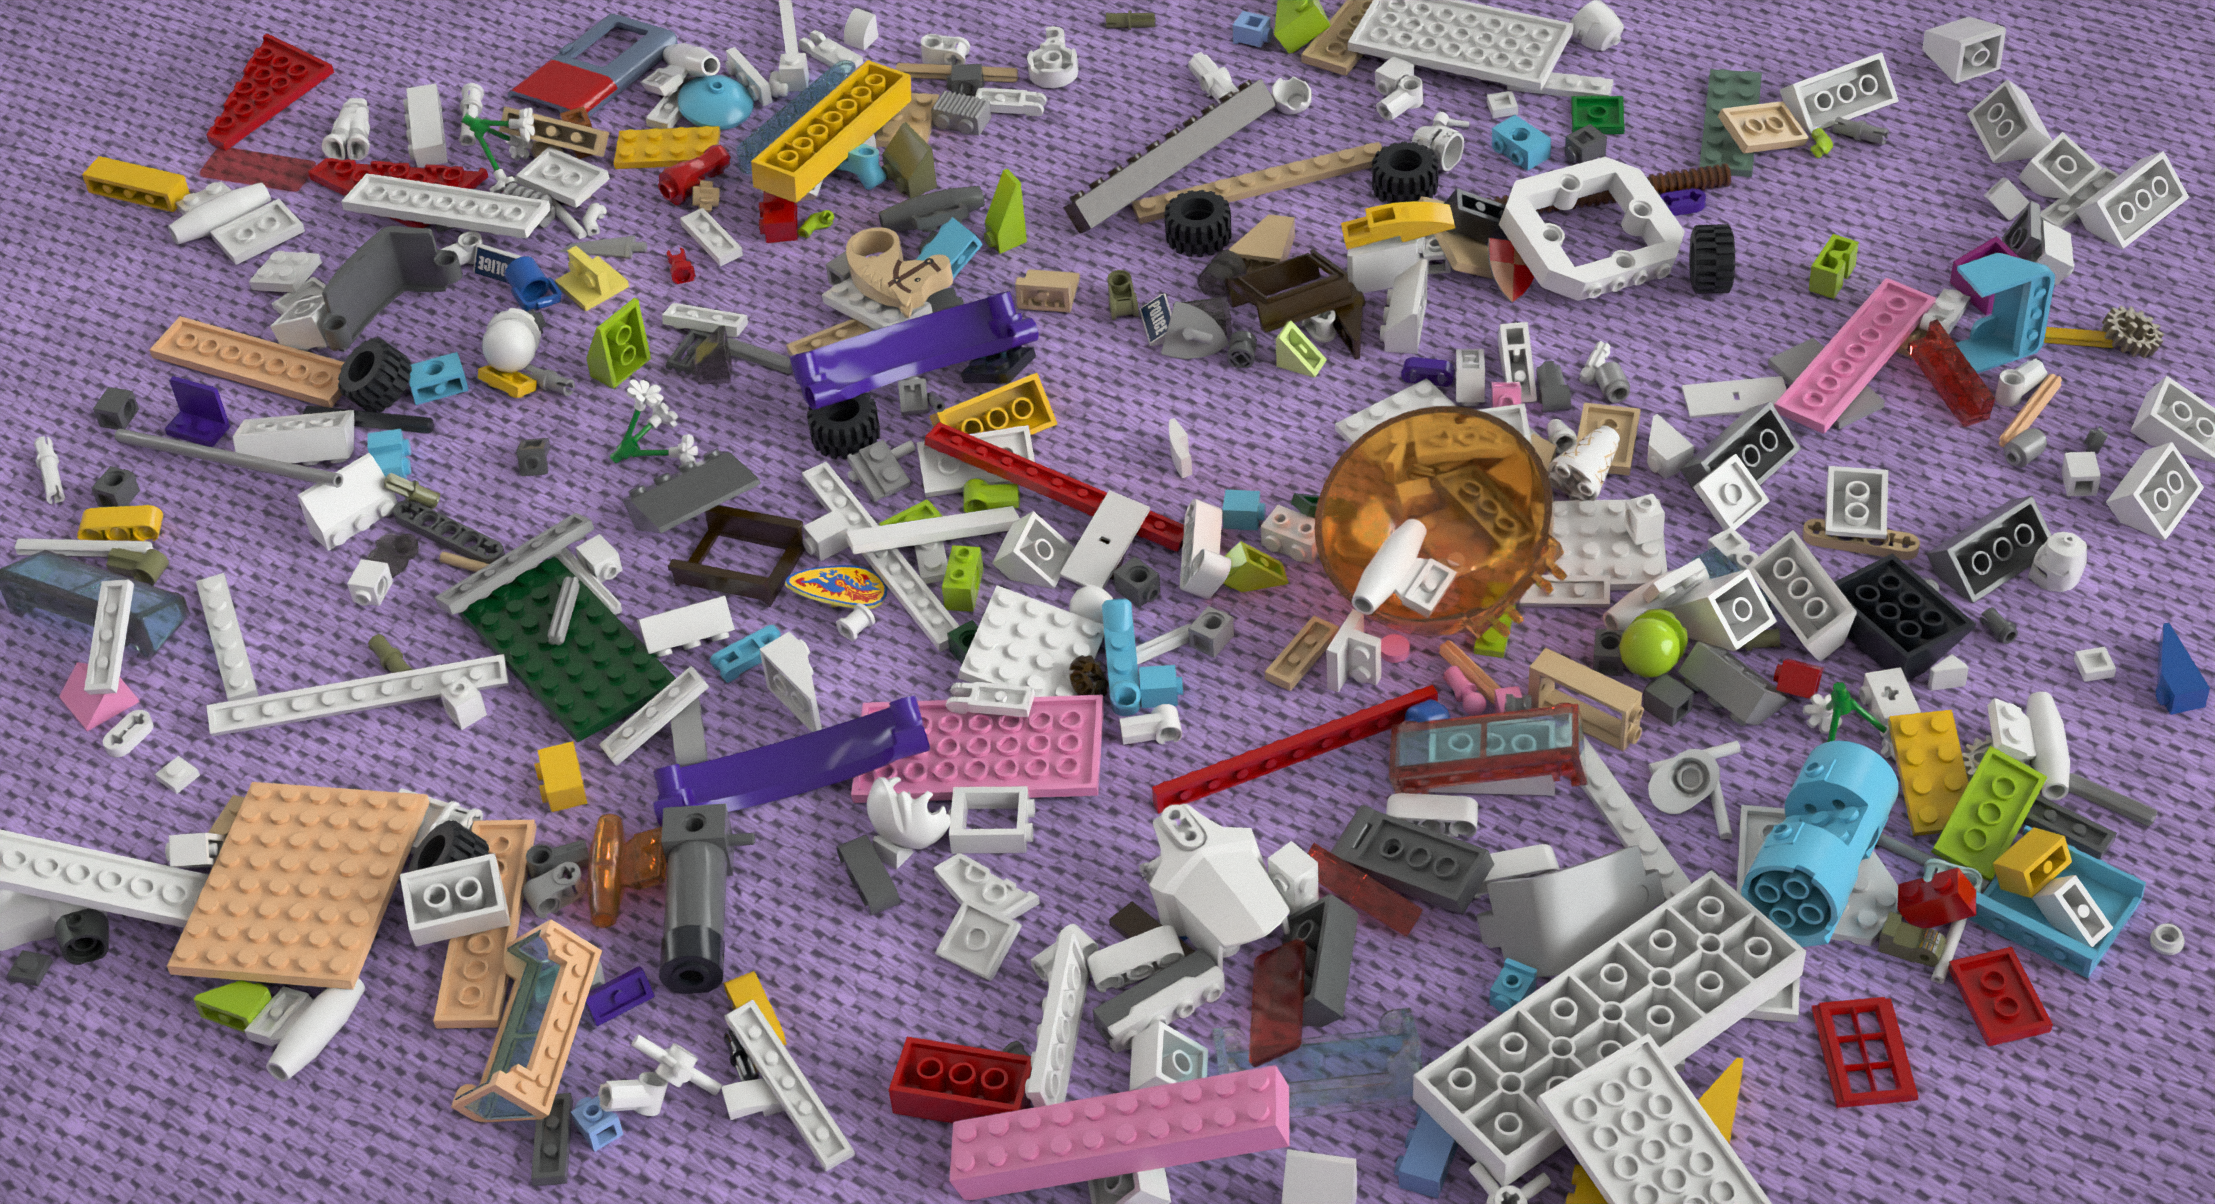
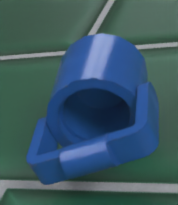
M519 257L507 266L504 273L505 279L512 287L511 293L522 310L528 311L533 308L539 310L561 301V290L551 277L547 278L532 257ZM549 289L554 294L543 297Z

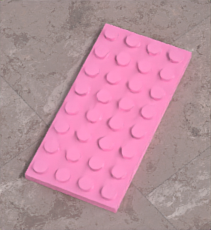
M1103 695L1034 697L1029 717L971 713L969 711L965 714L952 713V711L947 709V700L917 701L930 751L899 759L889 765L854 777L851 791L853 803H867L869 792L878 777H885L887 780L899 777L901 781L893 786L896 793L910 792L911 797L917 799L926 791L932 792L933 796L928 801L952 800L953 787L1028 786L1029 798L1098 796L1104 711ZM890 702L863 703L861 717L889 708Z

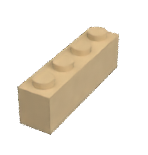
M504 106L501 121L519 119L520 110ZM532 113L534 122L531 126L535 128L534 136L530 135V139L604 157L609 132ZM500 126L499 132L521 137L519 129H510L506 126Z

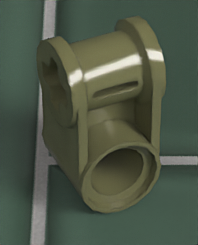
M1125 270L1112 271L1107 277L1111 319L1116 320L1117 317L1128 315L1139 317L1137 296L1134 293L1130 273Z

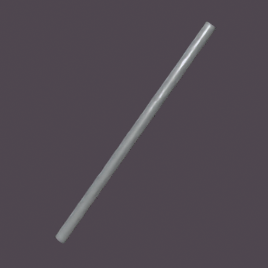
M118 429L115 432V440L117 442L336 488L341 487L344 481L343 475L335 472L126 429Z

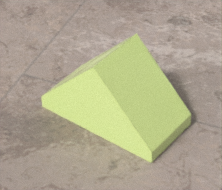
M1290 320L1276 338L1277 367L1316 377L1327 359Z

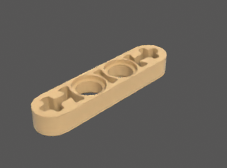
M1810 519L1803 526V539L1806 543L1813 546L1886 557L1893 553L1900 560L1914 559L1919 553V539L1907 532L1887 529L1886 539L1853 537L1850 541H1844L1839 536L1833 535L1829 537V535H1825V519ZM1814 530L1820 531L1819 534H1814ZM1877 539L1883 542V544L1875 546L1871 545L1868 541ZM1903 544L1909 545V547L1903 548Z

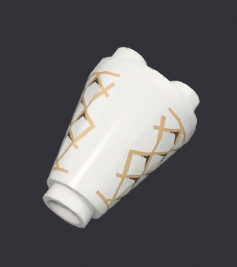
M1601 426L1600 429L1594 430L1556 457L1548 467L1549 475L1546 477L1548 484L1569 495L1571 501H1595L1600 494L1620 440L1618 433L1609 426Z

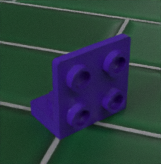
M172 376L169 382L180 412L166 426V434L203 446L213 447L230 428L218 389L210 385Z

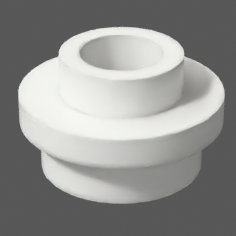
M2161 924L2151 933L2150 944L2155 951L2161 954L2175 955L2184 947V936L2181 930L2173 924Z

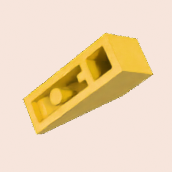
M1738 1057L1698 1100L1729 1144L1744 1062L1743 1058Z

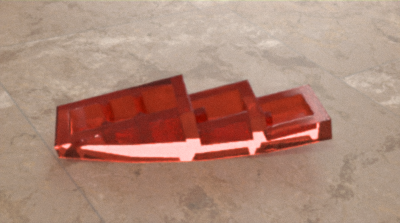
M1313 843L1307 854L1318 862V883L1406 937L1409 935L1424 909L1318 844Z

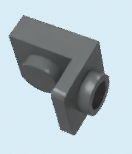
M549 438L521 440L516 450L521 476L545 475L548 473L547 455L550 450Z

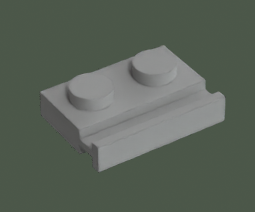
M884 439L860 449L859 453L847 455L849 465L873 502L910 487L911 481Z

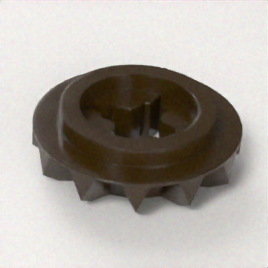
M1081 655L1070 664L1069 678L1078 696H1105L1107 694L1106 687L1109 685V682L1104 676L1107 672L1102 671L1100 668L1101 662H1095L1092 655L1086 657Z

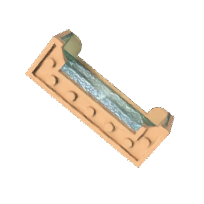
M552 919L507 944L502 958V965L506 974L514 979L515 982L480 1085L478 1087L472 1084L461 1086L455 1094L451 1108L479 1122L541 1120L549 1116L602 950Z

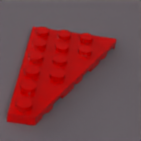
M266 33L263 35L264 41L260 48L255 49L253 57L249 59L245 66L243 78L240 82H236L234 90L226 99L223 105V113L221 116L216 117L214 125L210 127L206 134L208 142L227 151L334 73L332 64Z
M325 158L308 171L310 180L343 196H346L366 173L466 189H474L488 178L487 169L480 168L479 171H465L463 166L448 167L446 165L426 164L425 168L410 167L409 163L384 161L356 164L355 160L352 159L339 160L336 158ZM388 217L407 227L425 228L429 225L423 222Z

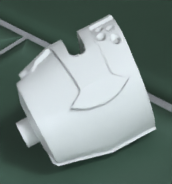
M1594 0L1585 5L1570 21V23L1574 24L1572 36L1576 39H1582L1581 43L1584 46L1596 51H1604L1613 44L1617 45L1621 40L1620 36L1624 29L1623 23L1615 12L1601 0Z
M1442 125L1438 127L1423 126L1413 135L1412 142H1416L1418 145H1425L1428 149H1432L1435 152L1434 155L1438 158V170L1450 171L1462 158L1464 138L1461 133H1458L1459 131Z
M2054 533L2036 552L2028 578L2032 579L2039 587L2049 591L2063 592L2073 589L2079 583L2087 563L2086 542L2073 533ZM2038 567L2044 572H2046L2047 576L2044 575L2041 571H2039Z

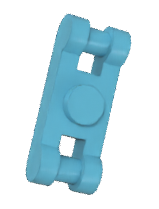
M768 625L714 653L710 658V664L715 670H720L721 677L725 682L729 683L738 678L741 673L762 663L760 648L779 638L781 633L776 626Z

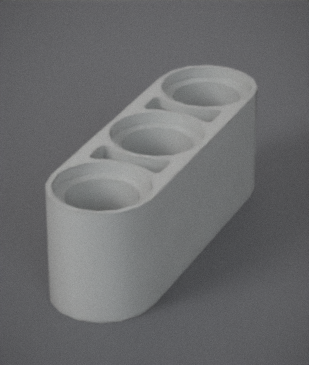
M698 696L671 719L675 757L680 767L708 761Z

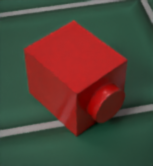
M1785 659L1782 665H1777L1773 682L1778 683L1777 691L1810 699L1811 696L1818 693L1824 668L1792 659Z

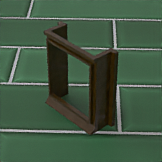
M1314 249L1310 250V254L1306 253L1237 277L1236 280L1225 276L1229 294L1228 303L1232 308L1249 302L1256 306L1260 327L1264 333L1282 328L1290 320L1296 323L1354 302V297L1351 296L1347 272ZM1319 268L1330 275L1329 277L1305 284L1303 286L1279 293L1277 295L1268 298L1266 297L1278 293L1280 291L1321 278Z
M717 505L705 511L708 531L688 562L672 559L668 565V571H672L675 586L679 587L683 584L758 599L771 607L783 588L786 578L791 575L805 550L801 530L803 521ZM718 536L785 549L769 577L702 565Z

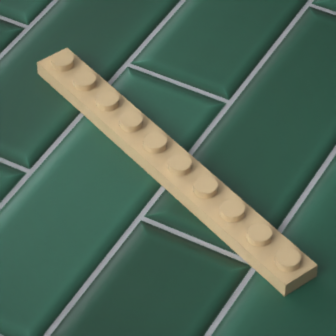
M1380 142L1369 143L1310 159L1133 201L1132 209L1139 224L1163 219L1166 204H1169L1172 198H1177L1178 194H1185L1191 190L1215 192V195L1223 196L1224 200H1227L1229 203L1372 168V160L1375 158L1376 152L1381 151L1382 146Z

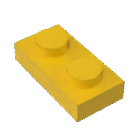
M491 365L478 368V379L488 383L490 387L498 388L508 393L511 397L521 398L526 394L536 391L537 381L518 371L513 373L501 372Z

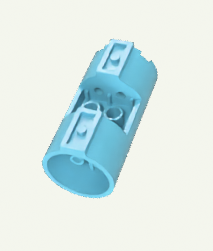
M1830 741L1814 748L1808 755L1786 798V819L1783 823L1775 825L1773 830L1767 835L1745 877L1741 888L1742 897L1801 947L1829 943L1857 881L1858 866L1861 860L1870 858L1889 818L1888 815L1899 791L1897 777L1887 761L1873 750L1849 741Z

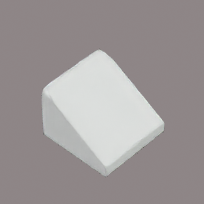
M1951 654L1930 668L1927 687L1933 691L1965 686L1969 668Z

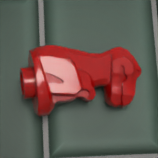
M712 145L699 157L665 168L659 175V191L666 200L679 206L685 202V198L692 195L693 186H700V180L705 181L706 176L713 178L724 173V169L730 166L732 158L722 145Z

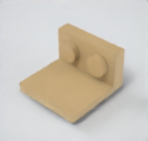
M1027 270L1026 277H1017L1015 283L1018 309L1071 313L1080 274Z

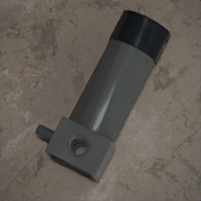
M726 804L663 808L661 843L667 863V883L659 979L665 987L680 994L708 993L718 988L723 981L726 876H733L734 846L754 845L755 834H733Z

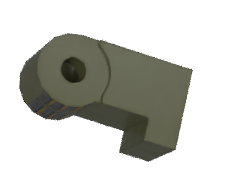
M1890 911L1881 932L1878 952L1913 963L1916 962L1929 967H1935L1941 958L1946 945V939L1940 932L1934 929H1922L1902 922V915Z

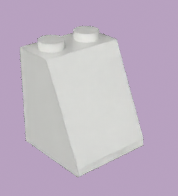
M1966 17L1925 30L1922 50L1956 84L2000 69L2006 29L1997 24L1973 17Z
M1396 236L1349 249L1347 254L1349 282H1352L1356 289L1362 291V293L1393 288L1395 277L1423 259L1420 257V253L1424 252L1425 237L1402 243L1401 237Z
M1749 569L1706 580L1665 608L1666 611L1672 612L1675 615L1674 617L1680 621L1683 628H1686L1688 638L1731 651L1739 649L1777 622Z

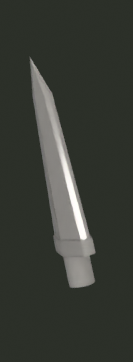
M635 236L572 243L559 252L568 253L567 250L577 246L587 255L632 259L635 252H647V242H635Z

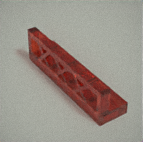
M1938 319L1930 321L1926 337L1909 342L1907 351L1964 427L1990 419L1995 397Z

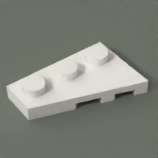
M961 853L934 867L935 877L960 905L966 897L1013 920L1040 904L1038 895L1031 891L1026 893L1018 889L1016 883L1007 878L1005 880L998 878L990 873L989 868Z

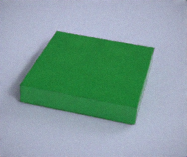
M1571 96L1572 133L1591 124L1603 134H1624L1623 96Z

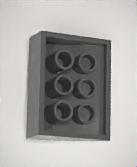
M717 448L703 454L704 459L697 463L689 461L678 467L679 472L671 476L669 473H665L654 478V484L646 488L644 485H640L628 491L630 496L622 499L636 530L661 534L760 485L761 482L731 452L719 451Z

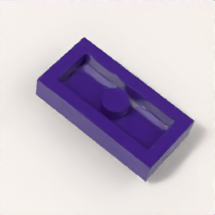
M638 966L589 991L585 1004L592 1021L596 1026H599L654 998L655 995L644 969Z

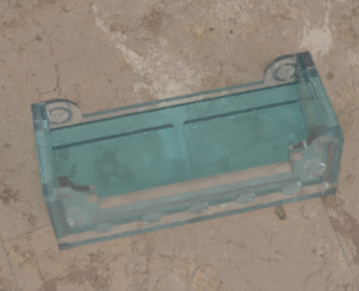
M1411 1008L1393 1009L1385 1012L1379 1020V1030L1263 1043L1247 1044L1246 1035L1237 1027L1212 1028L1217 1075L1276 1065L1289 1086V1119L1419 1105L1413 1100V1076L1423 1069L1422 1052Z

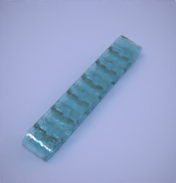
M842 60L834 64L736 147L740 171L744 174H752L751 161L856 71L854 62Z

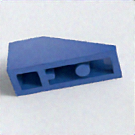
M2169 622L2164 623L2159 640L2157 701L2160 705H2165L2170 715L2203 708L2206 706L2210 687Z

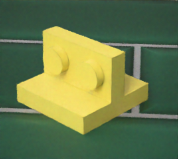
M577 246L567 250L570 260L568 262L570 272L555 280L558 288L584 311L590 310L629 287L628 280L599 256L592 259Z

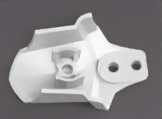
M1187 804L1168 806L1164 809L1162 815L1153 821V827L1161 849L1162 862L1149 884V889L1157 907L1160 924L1163 926H1173L1177 936H1187L1198 950L1202 948L1222 971L1223 948L1239 946L1265 937L1278 925H1280L1285 935L1290 933L1287 920L1290 910L1268 876V871L1252 828L1222 827ZM1174 819H1180L1181 824L1178 826Z

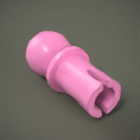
M1458 666L1448 668L1444 672L1443 679L1454 691L1455 699L1458 702L1463 701L1464 711L1473 716L1483 713L1486 709V699L1482 694L1476 692V685L1467 680Z

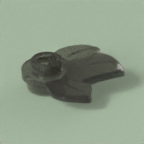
M394 533L386 534L375 541L377 548L368 554L366 560L388 563L391 576L394 578L407 567L409 560L417 555L419 551L418 540L414 535L408 533L400 536Z

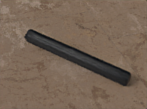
M308 405L305 406L303 414L348 411L351 409ZM354 410V426L387 430L401 429V431L427 434L431 433L434 428V422L431 417Z

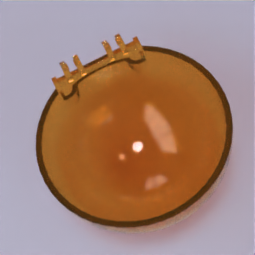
M1434 406L1408 411L1376 425L1357 439L1339 458L1330 471L1318 499L1314 527L1318 555L1330 581L1351 605L1364 570L1384 541L1408 519L1420 521L1427 531L1417 558H1432L1457 572L1454 581L1429 618L1402 605V601L1395 593L1386 599L1372 614L1365 615L1374 622L1396 631L1411 635L1434 637L1470 631L1479 639L1492 627L1501 636L1506 638L1511 632L1498 619L1505 614L1513 622L1520 624L1524 618L1513 606L1521 600L1532 585L1535 584L1548 595L1554 590L1551 583L1542 577L1546 571L1553 574L1560 581L1567 577L1565 571L1555 563L1564 554L1560 542L1553 537L1555 518L1553 491L1541 457L1525 436L1512 425L1483 411L1458 406ZM1447 559L1460 565L1452 566L1448 563Z

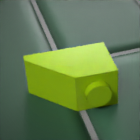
M1242 541L1225 555V557L1231 559V568L1223 584L1230 589L1234 588L1243 593L1289 583L1281 561Z
M239 980L197 994L193 1000L200 1017L245 1033L244 1030L271 1001L272 997L270 990L260 983L252 984Z

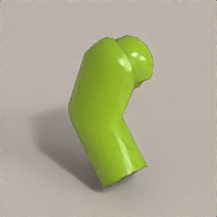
M1822 128L1814 129L1811 137L1816 144L1810 148V151L1816 158H1821L1832 150L1833 142Z

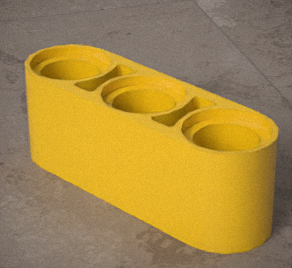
M152 505L89 508L82 514L77 538L79 540L145 541V539H153L152 541H156L164 517L163 512L158 507Z
M755 971L723 983L728 1000L731 999L733 1010L754 1000L784 1046L787 1045L782 1027Z

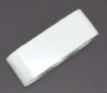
M1396 793L1387 800L1386 814L1452 837H1458V834L1473 837L1477 832L1478 803L1473 798L1466 796Z
M1539 844L1491 853L1494 866L1474 897L1481 898L1480 895L1489 894L1487 885L1495 881L1532 878L1560 870L1553 848L1550 845Z
M1166 925L1096 951L1088 957L1087 963L1096 990L1103 993L1108 988L1114 987L1118 989L1153 976L1183 959L1185 955L1175 928Z

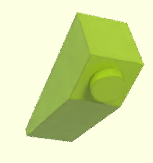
M1008 168L1002 171L985 219V242L988 247H994L999 254L1027 242L1021 182Z

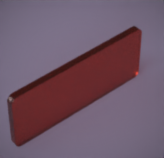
M217 148L200 170V175L205 178L249 185L262 182L267 188L297 192L309 178L308 171L316 166V162L236 148H229L227 151Z
M1300 937L1257 956L1254 961L1249 1063L1253 1067H1258L1293 1052L1302 1044L1306 942Z

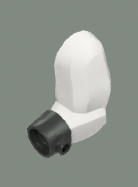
M0 889V951L8 950L30 941H39L56 936L62 957L71 964L81 965L106 956L109 950L107 911Z

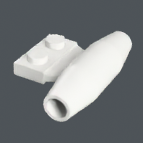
M687 43L669 45L663 51V59L669 66L657 69L640 83L646 91L669 96L678 90V86L684 82L683 79L686 75L693 77L715 75L720 69V62L717 57L705 48Z
M222 181L211 183L206 189L188 194L182 200L176 202L177 208L183 216L170 224L168 229L176 244L211 235L210 231L264 206L271 201V197L262 182L231 190Z
M1416 519L1406 520L1384 541L1364 570L1352 598V605L1359 613L1364 615L1372 614L1386 599L1395 593L1402 601V605L1429 618L1454 581L1457 574L1456 571L1432 558H1417L1427 532L1425 526Z
M1697 558L1685 566L1668 571L1629 592L1603 614L1606 628L1625 631L1634 619L1649 609L1665 610L1666 607L1702 582L1709 580L1706 567L1700 558Z
M2047 692L2031 694L2027 699L2026 715L2022 713L2021 708L2014 704L1994 698L1987 705L1994 748L2018 761L2031 759V767L2047 776L2041 788L2043 796L2049 800L2064 798L2069 791L2070 758L2064 723L2052 696Z
M358 978L354 989L327 988L314 1000L306 992L283 986L244 1030L248 1040L269 1046L278 1044L266 1065L268 1072L275 1079L286 1082L315 1059L347 1022L365 991V986Z

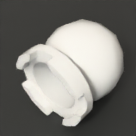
M509 308L508 311L494 314L487 325L482 340L483 354L489 365L498 371L513 373L524 369L535 357V352L541 338V331H539L537 324L534 322L535 318L532 315L516 308Z

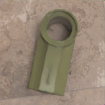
M112 548L108 554L106 566L109 572L131 576L140 584L145 582L151 584L150 586H154L168 567L169 560L163 553L155 549H149L143 554L121 548Z

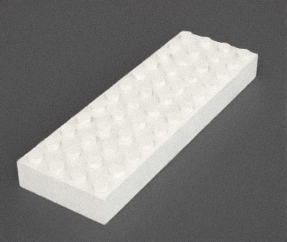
M1711 870L1414 1074L1413 1100L1477 1162L1479 1161L1502 1187L1507 1186L1566 1144L1536 1100L1539 1095L1648 1033L1672 1066H1676L1802 976L1806 950Z

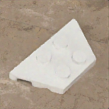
M1873 851L1870 858L1861 860L1858 866L1857 881L1848 898L1849 901L1831 936L1833 940H1849L1854 944L1871 946L1881 936L1889 912L1900 915V912L1897 910L1898 885Z

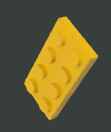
M703 126L619 131L614 167L615 169L671 167L679 162L689 161L704 154L705 150L710 146L719 145L720 127Z
M1952 710L1889 716L1888 726L1913 836L1940 834L1969 783Z

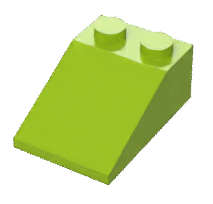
M635 297L596 328L586 357L590 377L612 389H615L651 359L639 300Z

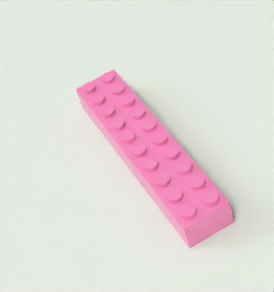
M1273 1065L953 1122L949 1181L964 1200H975L1289 1147V1086L1277 1066Z

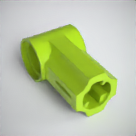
M976 478L970 479L964 484L963 509L965 513L1013 506V508L1020 507L1018 484L988 485L986 481Z

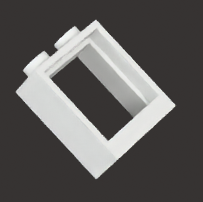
M1028 786L953 787L951 823L949 828L951 853H1026L1027 842H1033V823H1029V818L1035 817V800L1029 799ZM1018 808L1017 829H966L968 809Z

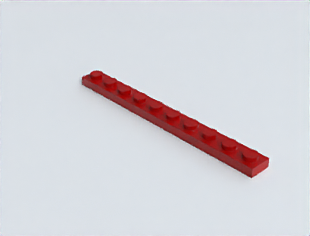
M938 422L925 436V446L1090 516L1095 515L1107 495V492L941 422ZM1149 511L1136 535L1178 552L1183 546L1184 524Z
M1433 685L1416 689L1411 693L1386 700L1367 709H1361L1356 713L1331 720L1326 724L1304 730L1293 736L1276 740L1271 744L1249 750L1230 759L1221 760L1216 764L1191 771L1175 779L1164 781L1152 787L1153 806L1157 813L1160 814L1168 806L1190 803L1404 724L1405 713L1408 708L1427 700H1436L1438 702V692Z

